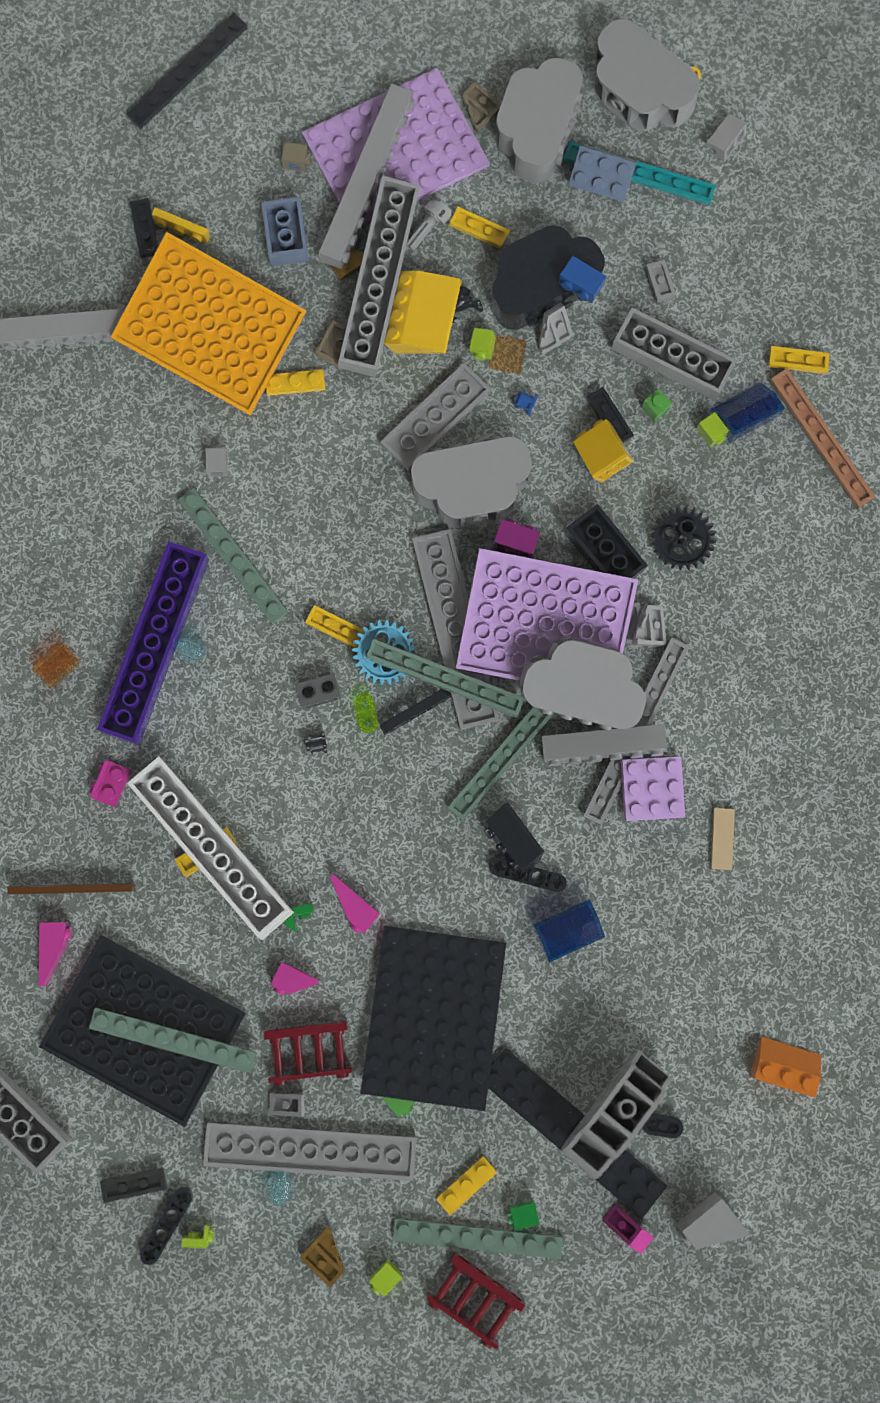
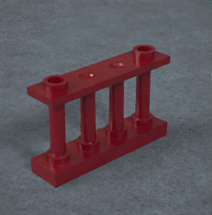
M348 1021L264 1031V1040H269L272 1043L275 1076L269 1077L268 1083L274 1082V1086L285 1085L288 1080L336 1075V1078L349 1077L348 1073L353 1072V1067L346 1068L342 1037L344 1031L348 1030ZM332 1032V1036H334L337 1069L325 1070L322 1046L323 1033ZM303 1035H311V1038H313L317 1071L304 1073L301 1046ZM290 1037V1041H293L296 1074L283 1075L280 1042H282V1038Z
M454 1251L450 1258L452 1270L435 1296L429 1291L427 1292V1304L436 1311L440 1309L481 1338L480 1342L489 1349L493 1347L497 1350L499 1342L494 1338L512 1311L515 1312L517 1310L520 1313L526 1306L525 1301ZM464 1272L470 1276V1282L453 1308H451L442 1299L457 1276ZM482 1285L487 1288V1295L469 1321L459 1313L475 1288ZM499 1297L505 1301V1307L489 1332L486 1333L477 1325L493 1300Z

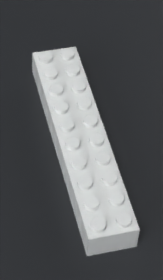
M158 756L127 783L259 939L263 940L294 913L163 759Z

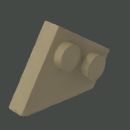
M475 81L462 94V100L474 129L479 134L496 117L501 103Z

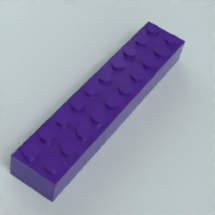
M168 541L97 728L99 732L140 746L207 568L209 558L206 554Z

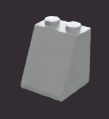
M715 1192L676 1223L679 1227L677 1231L679 1236L687 1246L692 1244L695 1249L749 1235V1232L725 1201Z

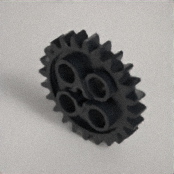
M688 505L685 506L684 510L677 506L676 512L669 508V515L663 512L661 515L663 519L657 518L656 523L658 525H654L652 528L656 532L651 534V537L655 538L651 545H657L653 552H660L658 559L664 557L666 559L664 564L666 565L668 562H671L672 569L676 564L679 565V570L682 569L683 565H686L687 570H690L691 564L697 568L699 565L698 561L704 564L706 561L704 557L710 558L711 553L709 551H714L715 547L711 544L716 543L717 539L712 537L716 534V531L710 530L714 523L707 524L709 516L702 518L703 511L698 514L695 513L696 507L689 511ZM689 521L693 524V528L687 529L683 523ZM668 529L673 530L675 536L669 537L665 531ZM681 534L683 537L687 536L686 542L684 539H680ZM698 539L701 541L702 545L695 546L693 545L692 540ZM680 547L684 553L677 554L674 548Z

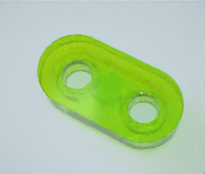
M361 693L354 700L359 729L363 733L371 734L378 728L375 703L371 695ZM367 701L368 706L365 708L361 707V702ZM370 720L372 726L366 727L364 725L365 721Z

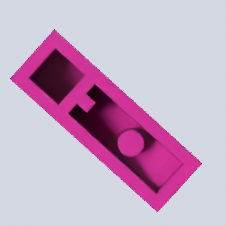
M332 874L330 878L347 919L351 922L349 926L358 934L360 931L365 933L380 914Z
M69 922L39 923L38 986L48 985L69 943V939L72 938V927L69 926Z

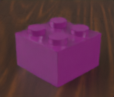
M502 519L494 541L493 551L532 558L540 532L533 526L526 525L524 527L518 525V522L512 519Z

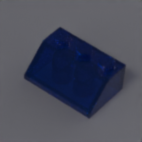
M759 383L710 409L711 413L715 412L729 431L726 438L729 443L776 419L785 410L777 394L763 383Z
M590 899L532 925L549 963L605 937L600 920Z

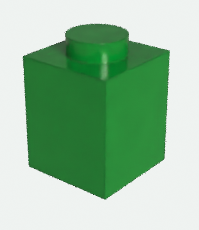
M534 1200L509 1205L510 1212H506L509 1225H514L515 1230L540 1225Z

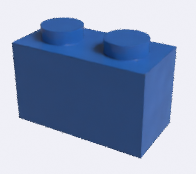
M572 256L560 274L559 284L565 290L576 293L581 300L593 303L604 286L607 276Z

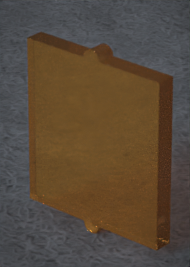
M495 336L496 341L489 369L521 375L527 342L515 340L513 337Z

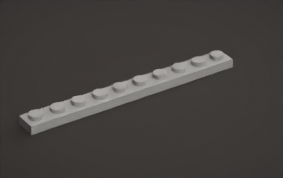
M671 637L644 691L646 704L640 721L633 727L650 726L690 646ZM622 756V759L620 760H628L634 758H631L630 756ZM610 760L583 815L584 818L600 826L603 824L622 785L620 760Z

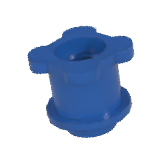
M525 390L522 393L518 392L514 403L517 404L516 409H524L528 411L527 415L530 416L538 394L531 396L525 393Z

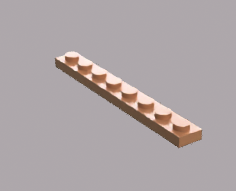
M786 369L771 378L770 383L856 508L858 509L873 500L876 496L789 370Z

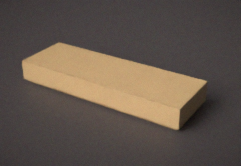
M713 808L711 869L732 870L735 809Z

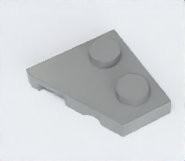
M561 302L544 312L538 348L542 355L574 336L565 306Z
M646 605L642 607L632 645L660 647L667 645L663 606Z

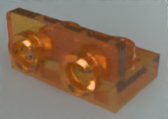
M60 642L59 644H54L44 658L41 657L36 660L31 670L50 689H53L81 661L65 644Z

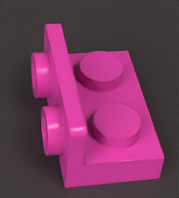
M105 760L98 768L97 774L99 776L97 781H94L90 787V798L116 808L132 770Z

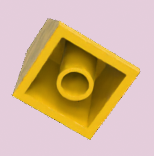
M607 419L597 421L593 424L591 430L579 433L576 436L577 439L573 441L592 477L600 483L634 462Z

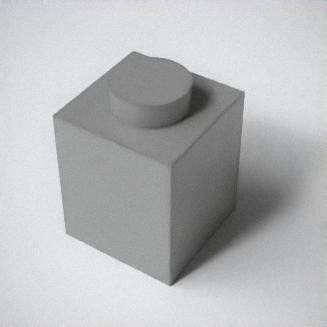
M222 446L206 448V473L208 477L228 476V453L226 448Z

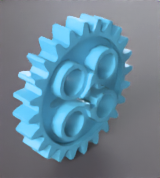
M378 620L376 621V627L371 622L369 623V630L363 627L362 631L364 634H356L360 640L353 641L357 648L351 649V651L356 652V655L351 657V659L358 661L354 667L360 666L361 669L358 674L366 673L364 676L365 680L372 677V684L378 679L379 685H383L384 680H386L387 685H391V679L397 683L399 682L398 676L401 678L406 677L405 674L393 669L385 672L380 664H377L376 668H374L373 664L375 662L365 659L366 651L369 650L372 640H377L379 633L385 636L386 644H389L391 638H394L391 646L398 645L402 650L411 653V650L415 649L416 646H410L414 639H407L409 631L402 633L404 626H400L397 629L396 622L389 626L388 620H385L383 625Z

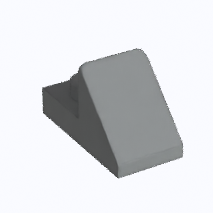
M303 1092L270 1093V1115L304 1117Z

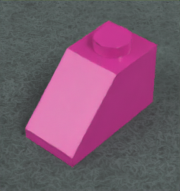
M281 962L270 985L274 987L273 991L284 996L285 993L291 994L317 985L320 980Z
M616 1204L602 1220L626 1244L640 1254L643 1253L654 1238Z

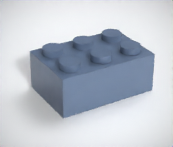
M582 144L578 151L569 185L624 202L637 161Z
M300 197L261 202L271 267L309 262Z

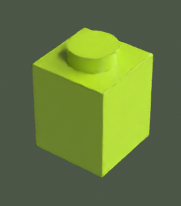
M474 328L469 348L474 359L479 361L492 359L496 341L493 330Z
M715 412L702 420L696 428L709 447L714 444L718 446L727 439L725 436L729 431Z
M387 1258L370 1277V1288L377 1295L381 1293L385 1297L402 1279L403 1274Z

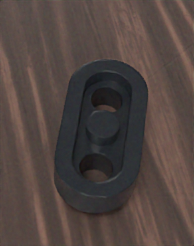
M652 1113L642 1126L645 1133L666 1138H678L683 1133L684 1128L683 1123L677 1117ZM649 1120H654L655 1125L653 1127H648ZM670 1123L675 1124V1129L672 1131L668 1129Z

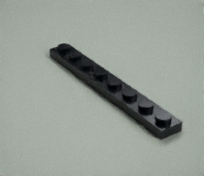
M233 12L126 114L127 117L137 127L142 129L248 28L247 24Z

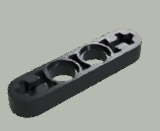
M441 689L385 721L379 727L383 734L387 735L408 723L409 720L417 718L452 697V694Z
M494 858L489 864V871L497 877L552 892H561L567 885L566 878L563 875L532 867L523 873L521 878H515L510 868L509 876L504 875L506 872L504 870H499L496 873L492 865L500 861L501 866L507 867L509 862L507 859ZM534 872H540L543 875L541 883L536 884L532 881V874ZM547 874L551 875L549 878L551 880H556L559 877L563 885L559 886L558 889H555V885L552 883H548V887L544 886Z
M179 1188L169 1201L140 1252V1259L144 1264L152 1265L160 1258L193 1200V1193L189 1188ZM183 1192H186V1198L189 1200H184L180 1208L177 1206H173V1202L175 1205H177V1203L180 1200L178 1193L182 1194ZM170 1210L176 1211L178 1214L177 1221L170 1222L167 1219V1212ZM159 1229L165 1230L167 1233L166 1240L159 1241L156 1238V1231ZM154 1244L158 1245L153 1252L155 1258L147 1259L145 1250L150 1251Z

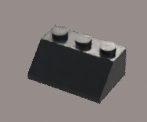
M508 802L485 821L484 833L490 840L493 839L496 843L497 851L501 856L505 855L509 861L508 865L514 873L517 872L520 876L540 862L545 851Z

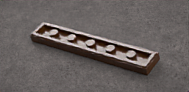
M134 883L9 886L7 894L136 892V885Z

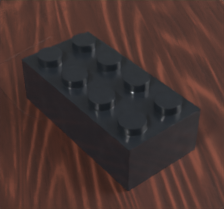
M598 504L570 524L565 530L564 534L594 571L635 579L648 566Z

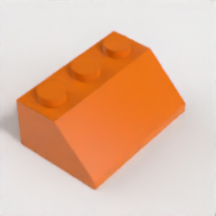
M761 1036L750 1077L816 1098L821 1079V1055Z

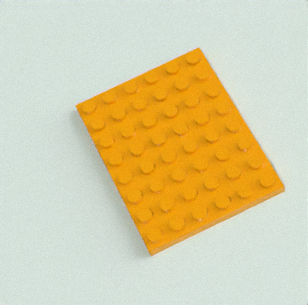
M166 232L111 338L251 416L307 311Z

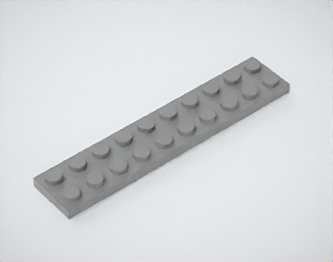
M451 529L412 538L444 667L490 684L488 674L455 668L469 599ZM451 692L460 731L500 721L497 710Z
M207 1122L203 1166L414 1181L417 1137Z

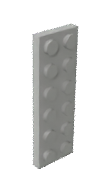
M463 363L381 440L380 444L409 471L417 457L429 452L490 394L492 389Z

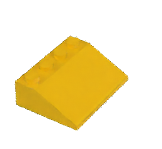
M417 270L400 271L384 344L396 354H445L462 280L460 278Z

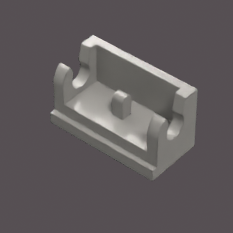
M728 114L707 141V145L711 148L709 152L725 162L746 135L747 123Z

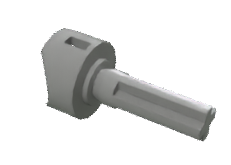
M430 200L424 207L428 216L407 241L406 246L412 251L418 247L436 223L444 226L450 219L452 211L444 202Z

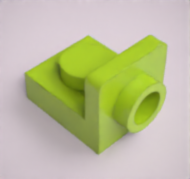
M206 1223L204 1226V1236H201V1232L195 1231L184 1235L181 1247L208 1248L210 1242L214 1240V1229H211V1223Z

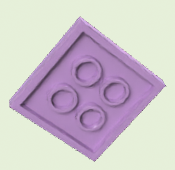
M681 757L620 760L624 821L685 817Z

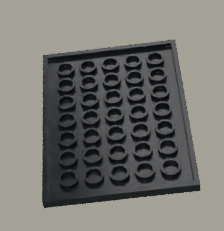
M384 926L360 1094L479 1111L486 1110L506 943Z
M100 935L39 1048L185 1127L219 1064L89 1029L95 1008L227 1044L231 1043L246 1013L113 940Z

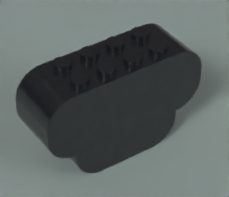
M550 225L507 245L499 255L497 278L492 287L491 310L498 323L510 330L521 329L527 325L531 327L537 324L539 319L543 318L544 312L560 302L565 306V309H568L573 305V302L577 300L583 301L573 291H567L562 288L561 284H559V278L572 256L603 273L605 259L597 243L587 237L571 238L564 228Z

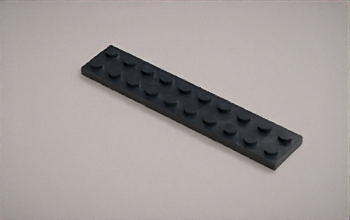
M507 1048L503 1050L491 1065L488 1089L561 1150L568 1137L585 1115ZM624 1150L618 1158L613 1160L604 1173L595 1179L641 1219L668 1187L666 1183L627 1150Z

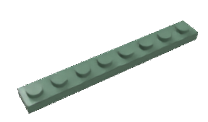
M193 488L179 498L180 504L273 625L288 614V611L197 491Z
M376 639L372 640L365 658L515 718L518 717L524 698Z
M533 707L448 806V809L464 821L555 712L552 715L541 713L538 708Z
M95 1008L89 1029L251 1073L257 1053L252 1050L100 1008Z
M395 1218L393 1241L561 1259L563 1236Z

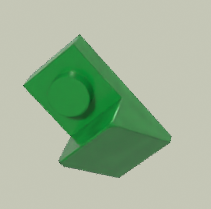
M311 903L291 908L294 913L283 924L298 933L295 917H299V920L311 918V913H315L314 905Z

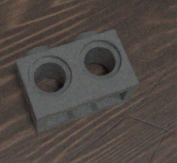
M321 673L318 675L319 678L312 680L310 677L299 680V683L295 684L303 710L341 700L334 673ZM325 683H332L333 689L331 691L325 692L322 690ZM306 688L314 690L311 697L303 696V691Z

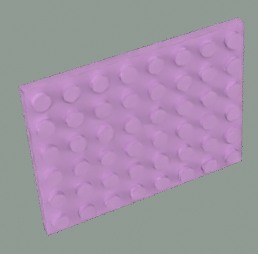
M438 68L400 85V87L413 91L415 105L412 112L409 111L407 114L408 121L406 127L401 128V137L398 145L393 147L394 154L390 162L387 161L385 166L387 167L386 177L420 185L418 201L489 167L490 163ZM387 92L302 132V136L338 204L342 200ZM378 193L376 196L373 195L371 199L372 206L369 213L366 212L364 215L365 222L363 227L372 221Z
M479 548L455 668L520 680L524 665L534 657H547L550 646L561 638H573L612 648L623 654L638 579Z

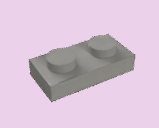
M665 260L646 264L645 269L656 302L659 303L675 298L676 292Z

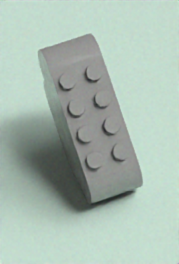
M618 19L607 25L600 33L597 45L595 95L598 101L628 127L639 132L649 131L658 123L665 127H677L686 122L695 110L700 88L699 77L690 65L683 63L673 51L667 50L658 39L651 37L643 27H639L630 20Z
M551 58L544 61L538 70L523 68L516 71L510 78L497 115L495 143L503 154L511 157L513 172L523 180L533 183L545 182L552 177L557 164L561 165L564 150L568 146L569 135L574 129L575 118L579 114L584 94L581 92L583 83L582 72L573 62L561 58Z
M500 436L492 437L489 441L484 442L475 440L463 446L455 444L443 450L442 448H434L430 452L420 455L413 462L411 483L414 497L421 506L427 509H437L440 520L452 528H461L504 519L512 512L517 493L523 490L528 483L532 467L530 452L527 445L520 439L515 437L501 438Z
M561 638L555 641L550 646L547 657L537 656L530 659L524 665L519 680L521 694L532 706L538 708L541 713L552 715L555 712L561 718L572 720V717H575L580 723L592 725V722H594L600 728L611 730L612 727L618 729L633 727L640 721L646 704L643 689L631 680L633 673L632 665L624 654L612 648L573 638Z
M636 1050L622 1065L568 1137L560 1152L592 1179L599 1178L613 1160L618 1158L628 1147L664 1097L665 1089L672 1077L641 1051Z

